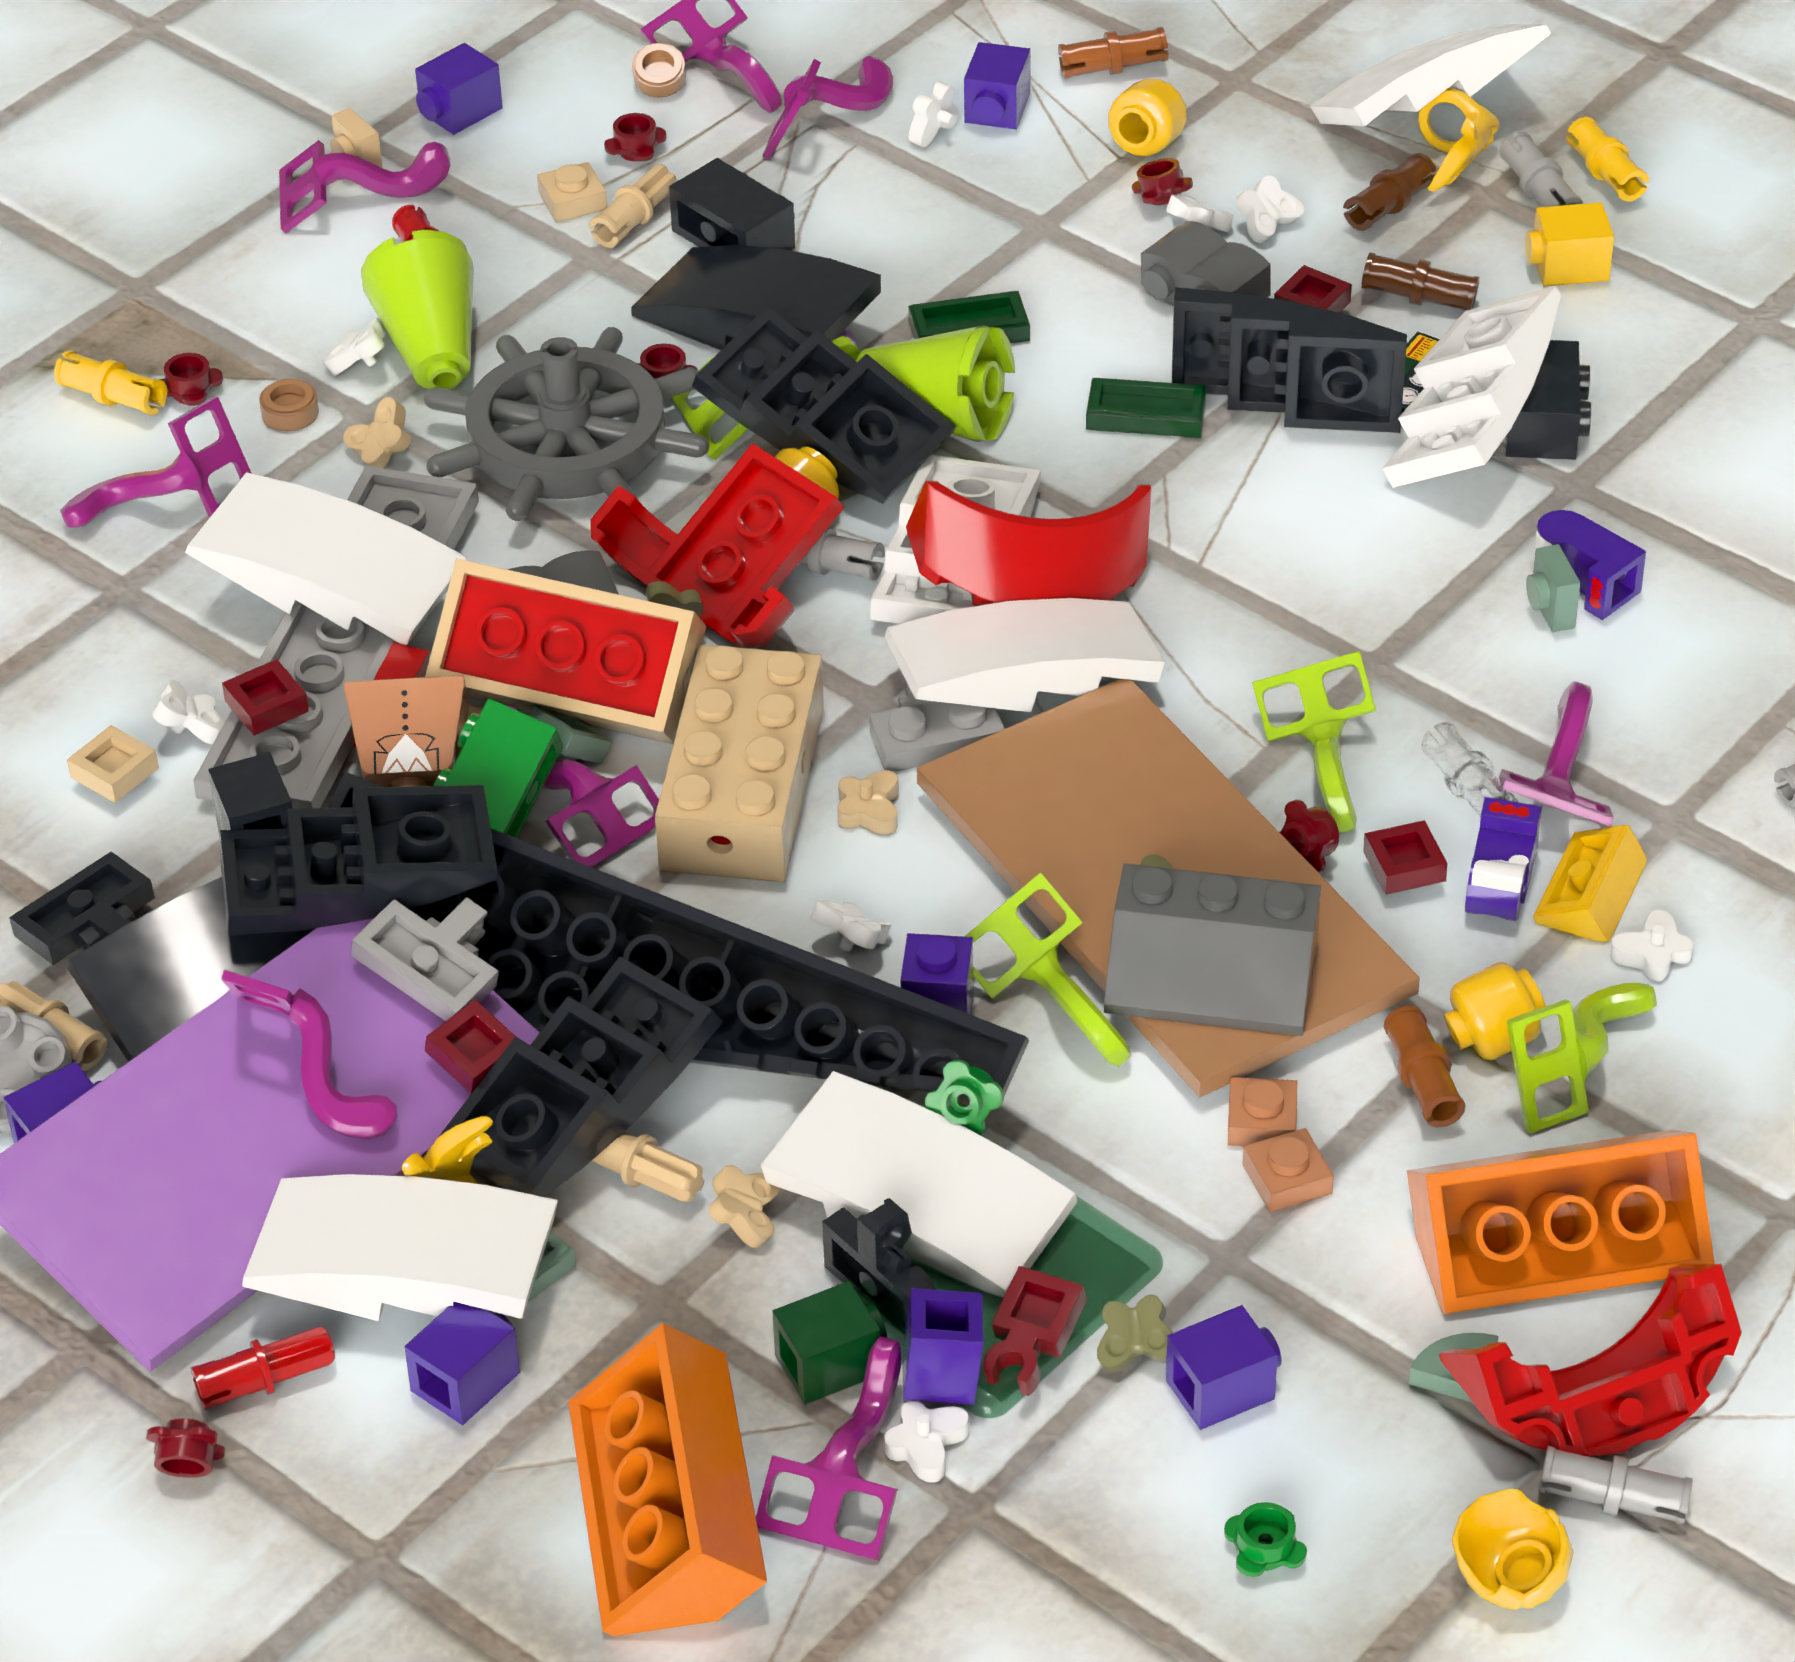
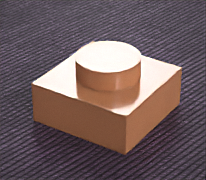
M1230 1077L1227 1145L1245 1146L1296 1131L1298 1080Z
M1306 1128L1243 1146L1242 1164L1269 1212L1332 1194L1334 1175Z

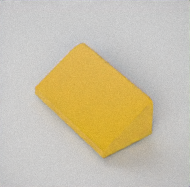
M1629 825L1573 833L1533 915L1537 924L1593 941L1608 942L1611 940L1647 863L1646 855Z

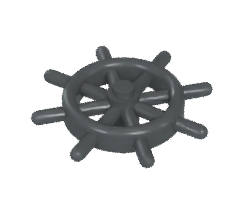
M615 327L606 328L601 333L594 348L578 347L577 343L572 339L556 337L545 341L541 345V350L529 353L524 350L516 338L511 335H503L498 339L496 349L505 362L486 374L476 384L471 393L440 387H431L425 392L424 402L427 407L433 410L465 415L468 444L433 455L429 458L426 468L430 475L444 477L478 465L492 480L514 491L505 510L507 516L514 521L525 519L538 497L546 499H574L604 492L609 497L619 485L637 498L627 482L644 471L659 451L698 458L703 457L709 450L708 440L704 436L665 428L663 400L695 390L692 384L699 371L693 367L685 368L654 379L639 364L616 354L622 344L623 335ZM596 390L610 394L591 401ZM531 395L538 405L517 401ZM634 410L638 414L635 423L611 419ZM495 421L520 425L497 434L492 428ZM594 439L613 442V444L601 449ZM540 443L535 454L521 451Z

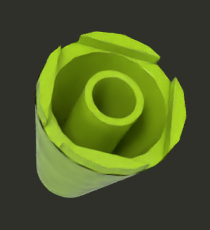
M412 231L414 240L405 241L397 245L395 244L394 237L390 238L368 254L361 268L363 291L415 381L427 389L431 387L452 389L467 377L471 366L473 261L462 240L443 231Z
M983 325L867 348L855 360L858 362L865 354H868L954 424L956 428L952 433L953 435L975 442L995 440L1000 437L1007 425L1013 406L1014 392H1004L1005 373H1015V365L1010 341L1000 328Z

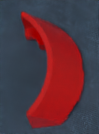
M925 481L907 522L906 530L919 573L936 586L941 583H953L968 591L972 596L971 605L981 606L1006 601L1059 598L1113 601L1115 596L1126 590L1129 586L1134 587L1147 566L1151 486L1137 485L1135 491L1129 497L1097 513L1074 518L1045 519L1014 515L995 510L955 493L938 481Z
M1680 1264L1669 1269V1275L1658 1296L1629 1332L1601 1353L1578 1364L1550 1371L1549 1366L1546 1364L1522 1365L1510 1358L1513 1354L1506 1342H1494L1478 1349L1452 1348L1441 1352L1439 1358L1487 1421L1508 1436L1547 1451L1548 1446H1552L1557 1450L1583 1456H1603L1629 1451L1630 1447L1648 1440L1655 1441L1680 1426L1695 1413L1710 1396L1706 1388L1715 1376L1724 1356H1734L1742 1331L1722 1265Z

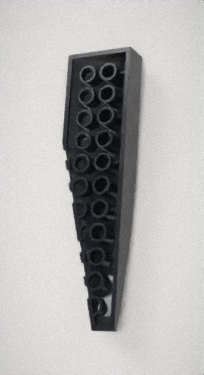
M344 772L327 808L352 807L353 787L384 786ZM492 828L491 833L498 869L497 880L434 903L409 909L425 921L432 917L440 923L466 898L486 910L487 916L484 918L483 926L485 934L474 945L479 949L478 957L499 971L497 986L493 991L539 1033L568 996L583 1004L620 956L713 1009L723 1021L690 1063L826 1080L835 1071L874 1086L931 1092L937 1090L944 1080L943 1068L950 1061L964 1060L970 1066L980 1068L988 1073L993 1081L1001 1086L1005 1096L1030 1041L1027 1036ZM960 1094V1095H959V1096H962V1097H968V1096L965 1095V1094Z

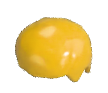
M1505 1489L1479 1496L1459 1515L1451 1539L1459 1569L1469 1586L1484 1600L1511 1610H1517L1520 1607L1529 1609L1548 1601L1567 1580L1574 1554L1564 1524L1560 1523V1518L1551 1508L1546 1509L1534 1503L1518 1489Z

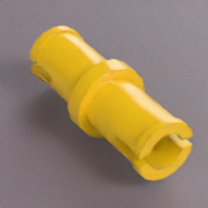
M1591 117L1579 118L1569 126L1567 131L1572 135H1567L1566 141L1570 147L1586 160V168L1593 177L1606 181L1623 201H1634L1646 192L1648 187L1643 183H1649L1647 173L1629 158L1627 147L1619 139L1609 137Z
M71 350L65 351L62 355L64 359L73 361V363L58 358L56 362L54 377L58 385L92 394L93 398L99 403L108 406L120 403L141 410L143 413L151 416L158 414L159 410L158 407L149 403L162 408L165 405L168 391L165 382L130 372L124 363L112 359L100 362L79 355V353Z

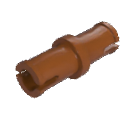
M1163 27L1119 36L1116 31L1105 32L1104 38L1067 45L1059 44L1058 54L1062 56L1059 57L1062 76L1064 79H1067L1070 76L1109 70L1110 74L1113 75L1122 73L1123 67L1168 61L1169 53L1165 50V48H1168L1166 34Z
M1412 1005L1399 1007L1388 1014L1383 1026L1399 1057L1397 1061L1399 1076L1405 1086L1413 1089L1421 1106L1422 1115L1427 1123L1433 1127L1449 1126L1462 1117L1466 1107L1450 1076L1452 1066L1450 1057L1445 1047L1434 1041L1427 1026L1426 1017L1419 1007Z

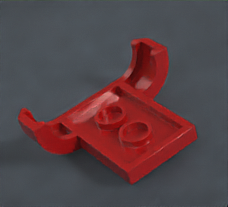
M752 443L678 534L652 515L633 494L618 485L590 519L591 538L615 563L645 586L652 582L661 581L672 585L679 592L696 590L700 593L704 607L703 613L699 618L707 628L739 648H760L767 646L795 611L788 598L778 591L779 587L841 513L844 506L835 495Z

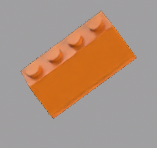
M1672 1129L1406 1170L1416 1240L1439 1306L1444 1314L1664 1280L1669 1275V1269L1680 1264H1715L1696 1133Z
M662 1323L568 1401L602 1631L612 1636L718 1621L767 1583L726 1353Z

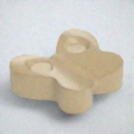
M391 397L383 398L377 406L374 421L370 425L359 424L348 427L343 435L344 443L356 453L361 454L363 462L369 466L384 468L388 464L392 453L405 451L411 443L410 434L403 430L406 417L404 406Z
M884 770L860 780L855 777H845L839 781L840 802L837 810L838 824L841 827L853 829L863 826L871 832L882 835L892 834L897 830V809L891 803L899 794V783L896 773Z
M726 1165L712 1180L714 1191L718 1197L709 1205V1214L715 1222L729 1224L745 1244L752 1248H758L774 1233L772 1222L762 1210L763 1207L777 1196L779 1187L766 1183L763 1173L744 1175L738 1167Z

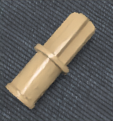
M657 164L633 185H624L619 188L612 203L592 218L589 223V228H594L591 231L594 239L602 246L613 248L639 223L644 225L649 222L653 216V208L669 194V186L677 182L676 176L670 173L665 165Z
M11 981L8 984L0 983V1006L10 1007L15 1013L28 1012L49 1020L65 1036L72 1057V1063L76 1062L83 1071H88L101 1061L108 1044L102 1032L92 1029L71 1016L68 1007L60 1000L52 999L47 1001L16 981Z
M623 1132L591 1161L621 1174L623 1183L633 1188L643 1184L682 1202L692 1201L697 1192L702 1190L705 1181L702 1177L703 1168L699 1164L658 1147L656 1139L647 1134L635 1137Z

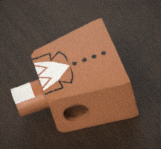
M464 675L344 682V692L363 779L384 787L434 786L437 777L444 768L452 770L462 748L458 747V741L463 726L467 721L469 710Z

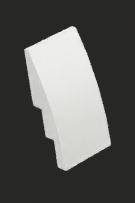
M1497 24L1449 34L1401 51L1354 75L1310 105V108L1320 124L1366 126L1385 110L1418 112L1447 88L1461 90L1471 97L1548 37L1551 32L1546 25Z
M1557 286L1465 311L1418 363L1414 371L1424 389L1398 418L1408 439L1382 468L1393 488L1482 466L1488 462L1511 430L1535 383L1550 342L1561 299Z
M930 455L920 466L900 503L899 526L885 550V572L870 599V620L901 624L949 610L974 607V605H971L972 596L968 591L953 583H941L936 586L919 573L906 525L925 481H938L955 493L989 508L1014 515L1031 517L1041 481V470Z
M247 472L188 544L185 552L288 614L300 602L347 631L358 618L406 646L448 591L456 558L467 559L461 553L418 530L357 503L303 485Z
M1059 598L999 602L949 610L887 627L884 637L915 699L1023 712L1032 711L1038 691L1082 696L1098 689L1102 676L1159 683L1166 662L1130 602Z
M835 1071L831 1073L761 1163L766 1183L823 1202L827 1218L843 1207L855 1218H859L861 1215L866 1216L883 1205L884 1200L887 1198L892 1199L908 1213L912 1234L902 1249L912 1259L910 1266L917 1265L924 1271L1004 1298L1018 1267L1031 1268L1078 1202L1075 1192L1012 1152L968 1128L952 1123L944 1116L894 1093Z
M343 1174L281 1178L245 1271L242 1287L379 1321L385 1304L437 1317L448 1306H453L454 1302L522 1319L554 1221L558 1200L489 1185L416 1176Z

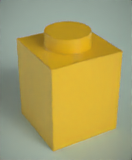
M1603 203L1536 208L1534 231L1526 232L1525 252L1528 264H1536L1543 286L1609 281L1614 234Z

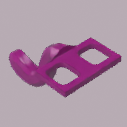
M681 0L640 29L650 44L658 43L653 36L654 32L670 21H677L693 42L691 47L682 52L685 63L691 59H699L720 70H732L742 79L762 109L772 113L782 106L780 92L760 62L748 51L736 45H726L728 33L748 19L735 0H726L734 10L735 15L717 28L710 27L696 9V3L700 0Z
M865 57L858 67L860 85L856 86L816 76L821 62L814 59L805 75L795 77L784 90L785 108L772 130L762 157L768 160L771 158L800 107L812 100H820L840 108L857 111H868L881 106L888 98L893 87V75L890 67L877 57Z
M318 140L279 169L281 229L285 233L289 232L327 203L326 185L338 180H349L372 192L397 198L416 197L430 192L448 175L450 169L448 150L441 143H427L421 148L417 157L407 169L392 172L358 156L347 153L325 154L324 144ZM313 158V164L309 171L292 183L293 172ZM314 189L312 201L293 215V207L296 202Z
M214 396L168 423L180 450V454L171 465L156 471L136 472L118 476L82 491L69 500L60 510L66 526L69 528L85 526L110 507L129 500L162 496L185 489L198 491L210 518L220 506L216 502L208 484L210 474L230 462L234 464L240 480L246 472L251 473L219 397ZM209 410L218 427L219 438L199 452H195L185 432V425L192 418Z
M1573 681L1563 692L1558 704L1557 711L1560 723L1543 776L1533 780L1501 769L1499 780L1502 789L1539 801L1548 807L1559 808L1611 827L1614 816L1610 807L1576 795L1570 784L1571 771L1583 740L1593 703L1591 687Z
M571 760L556 761L544 788L552 790L568 789L572 801L567 808L553 815L545 822L569 859L593 867L656 828L655 814L659 798L637 765L616 778H606L578 762ZM627 783L637 784L653 807V816L638 826L627 824L612 801L613 792ZM579 813H586L592 818L605 840V844L601 849L587 857L580 856L563 832V823Z
M224 970L221 980L237 999L289 1015V1019L299 1026L302 1034V1086L308 1104L322 1123L337 1133L360 1139H372L383 1136L395 1125L398 1117L397 1106L388 1097L379 1095L345 1096L339 1093L332 1084L330 1073L332 1053L329 1016L316 998L301 988L293 995L290 990Z
M880 1336L872 1345L857 1406L849 1419L834 1432L825 1449L807 1463H800L772 1455L756 1514L758 1528L866 1558L880 1560L898 1489L866 1481L858 1472L857 1458L859 1452L878 1434L890 1410L901 1369L902 1354L899 1341ZM782 1472L807 1477L814 1484V1492L808 1515L802 1524L795 1525L777 1520L769 1514L768 1507L775 1480ZM850 1491H858L876 1496L883 1503V1511L877 1534L871 1543L864 1544L846 1539L837 1532V1523L843 1500Z

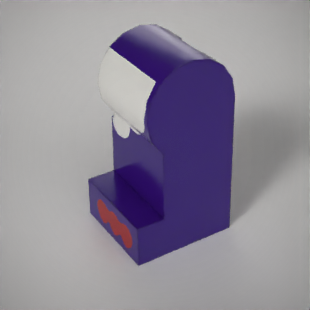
M1551 511L1544 514L1538 520L1535 551L1536 548L1559 544L1580 581L1579 592L1585 595L1584 610L1604 620L1641 593L1646 551L1573 511Z
M1484 797L1480 828L1468 878L1465 900L1466 913L1486 914L1511 921L1518 920L1521 904L1525 902L1537 854L1542 806Z

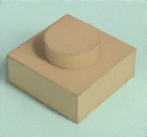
M350 107L331 115L334 138L330 142L332 153H347L358 156L383 168L379 133Z
M589 162L577 165H564L557 170L537 174L539 194L555 222L599 212L607 208L606 191Z
M112 725L67 759L70 778L114 803L118 802L159 769L156 750Z

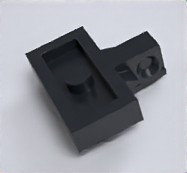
M111 851L10 916L9 919L14 937L49 963L55 965L80 947L85 950L136 920L134 912L155 899L151 879Z
M890 1198L884 1200L883 1205L866 1216L861 1215L859 1218H855L843 1207L822 1221L824 1267L842 1283L850 1281L861 1300L866 1304L873 1303L879 1310L882 1319L904 1338L911 1288L936 1290L932 1280L922 1268L917 1265L910 1266L912 1259L902 1249L912 1234L908 1213Z

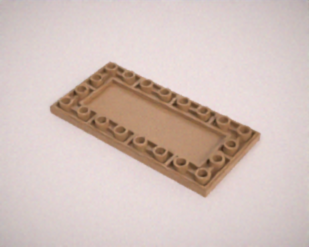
M1120 678L917 767V784L1015 893L1041 872L1083 923L1060 941V943L1104 992L1106 989L1114 909L1124 863L1140 865L1141 860L1145 856L1159 855L1165 858L1174 869L1321 885L1318 942L1303 1036L1125 1015L1199 1098L1230 1084V1077L1243 1078L1419 992L1420 977L1132 680ZM1039 889L1023 901L1051 933L1064 924L1066 920L1064 910L1046 890Z

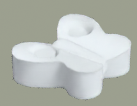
M937 81L931 97L924 94L917 96L913 104L915 116L909 130L908 139L910 142L924 148L928 147L939 128L950 129L956 124L959 110L952 102L955 92L952 86Z
M1267 175L1260 180L1254 190H1244L1235 201L1238 210L1247 216V228L1250 237L1259 243L1265 242L1274 234L1277 223H1293L1304 212L1303 203L1294 195L1282 191L1278 180L1271 175Z
M1172 194L1166 208V212L1185 218L1187 221L1199 222L1208 227L1226 232L1229 231L1234 217L1229 212L1207 209V207L1200 205L1196 199L1182 194Z
M374 318L363 332H347L339 339V344L327 354L323 363L332 375L343 372L360 359H363L368 367L374 365L377 362L374 355L384 347L382 338L387 334L386 329L377 318Z
M171 680L160 695V701L152 714L156 721L164 726L171 727L174 732L181 734L185 728H188L199 739L209 744L214 743L225 723L215 711L217 701L214 697L208 694H197L191 697L183 686L174 680Z
M817 900L810 916L813 922L843 934L839 947L846 951H851L854 943L867 949H874L876 943L884 944L891 927L889 922L868 920L865 918L862 909L848 902L840 904L828 900Z
M1654 910L1648 914L1645 929L1642 932H1624L1612 938L1610 957L1619 965L1642 969L1647 978L1658 982L1667 977L1671 962L1687 964L1691 961L1694 942L1690 937L1677 932L1674 917L1668 911Z
M908 1401L901 1407V1424L889 1429L884 1436L885 1454L890 1460L908 1462L912 1471L919 1479L925 1482H938L944 1477L946 1471L945 1445L956 1444L968 1437V1413L963 1408L955 1406L927 1409L919 1401Z

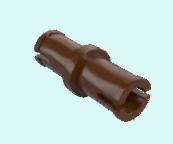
M1415 153L1395 169H1385L1376 174L1370 181L1369 187L1356 196L1347 199L1344 203L1343 208L1349 210L1344 212L1347 222L1353 228L1364 231L1386 214H1396L1406 208L1411 201V197L1423 188L1428 187L1434 179L1435 175L1430 174L1436 171L1433 161L1422 153Z
M1370 252L1365 263L1361 288L1409 297L1410 304L1419 306L1422 305L1423 301L1467 311L1474 307L1480 277H1471L1431 268L1432 263L1420 259L1418 264L1378 256Z

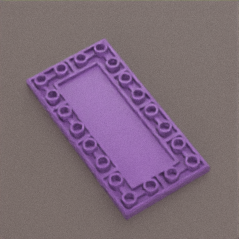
M374 918L316 928L254 972L249 978L290 990L293 995L301 988L316 998L329 1016L332 1032L330 1069L332 1084L339 1093L345 1096L379 1095L388 1097L397 1106L398 1117L395 1125L385 1135L372 1139L351 1138L333 1131L322 1123L308 1104L302 1086V1034L299 1026L289 1019V1015L237 999L229 990L0 1153V1225L149 1372L153 1371L258 1291L242 1287L243 1277L281 1178L343 1174L409 1176L404 1175L402 1171L404 1161L414 1153H419L424 1158L435 1140L472 1094L424 1051L426 1036L442 1025L445 1020L351 956L352 939ZM493 990L480 1002L485 1009L515 1036L529 1045L538 1036L539 1032Z

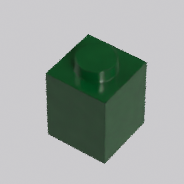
M850 1281L772 1310L775 1357L804 1405L864 1382L868 1356L872 1345L880 1336L887 1338L886 1327L879 1310L873 1303L864 1305Z

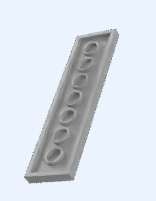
M368 465L365 466L347 499L410 526L453 550L479 502L476 483ZM300 602L290 614L285 612L255 668L278 659L306 692L309 712L253 736L233 710H231L193 780L196 798L213 801L208 773L209 768L270 752L290 796L293 809L321 808L355 742L344 692V682L373 680L392 643L398 642L358 618L347 631Z

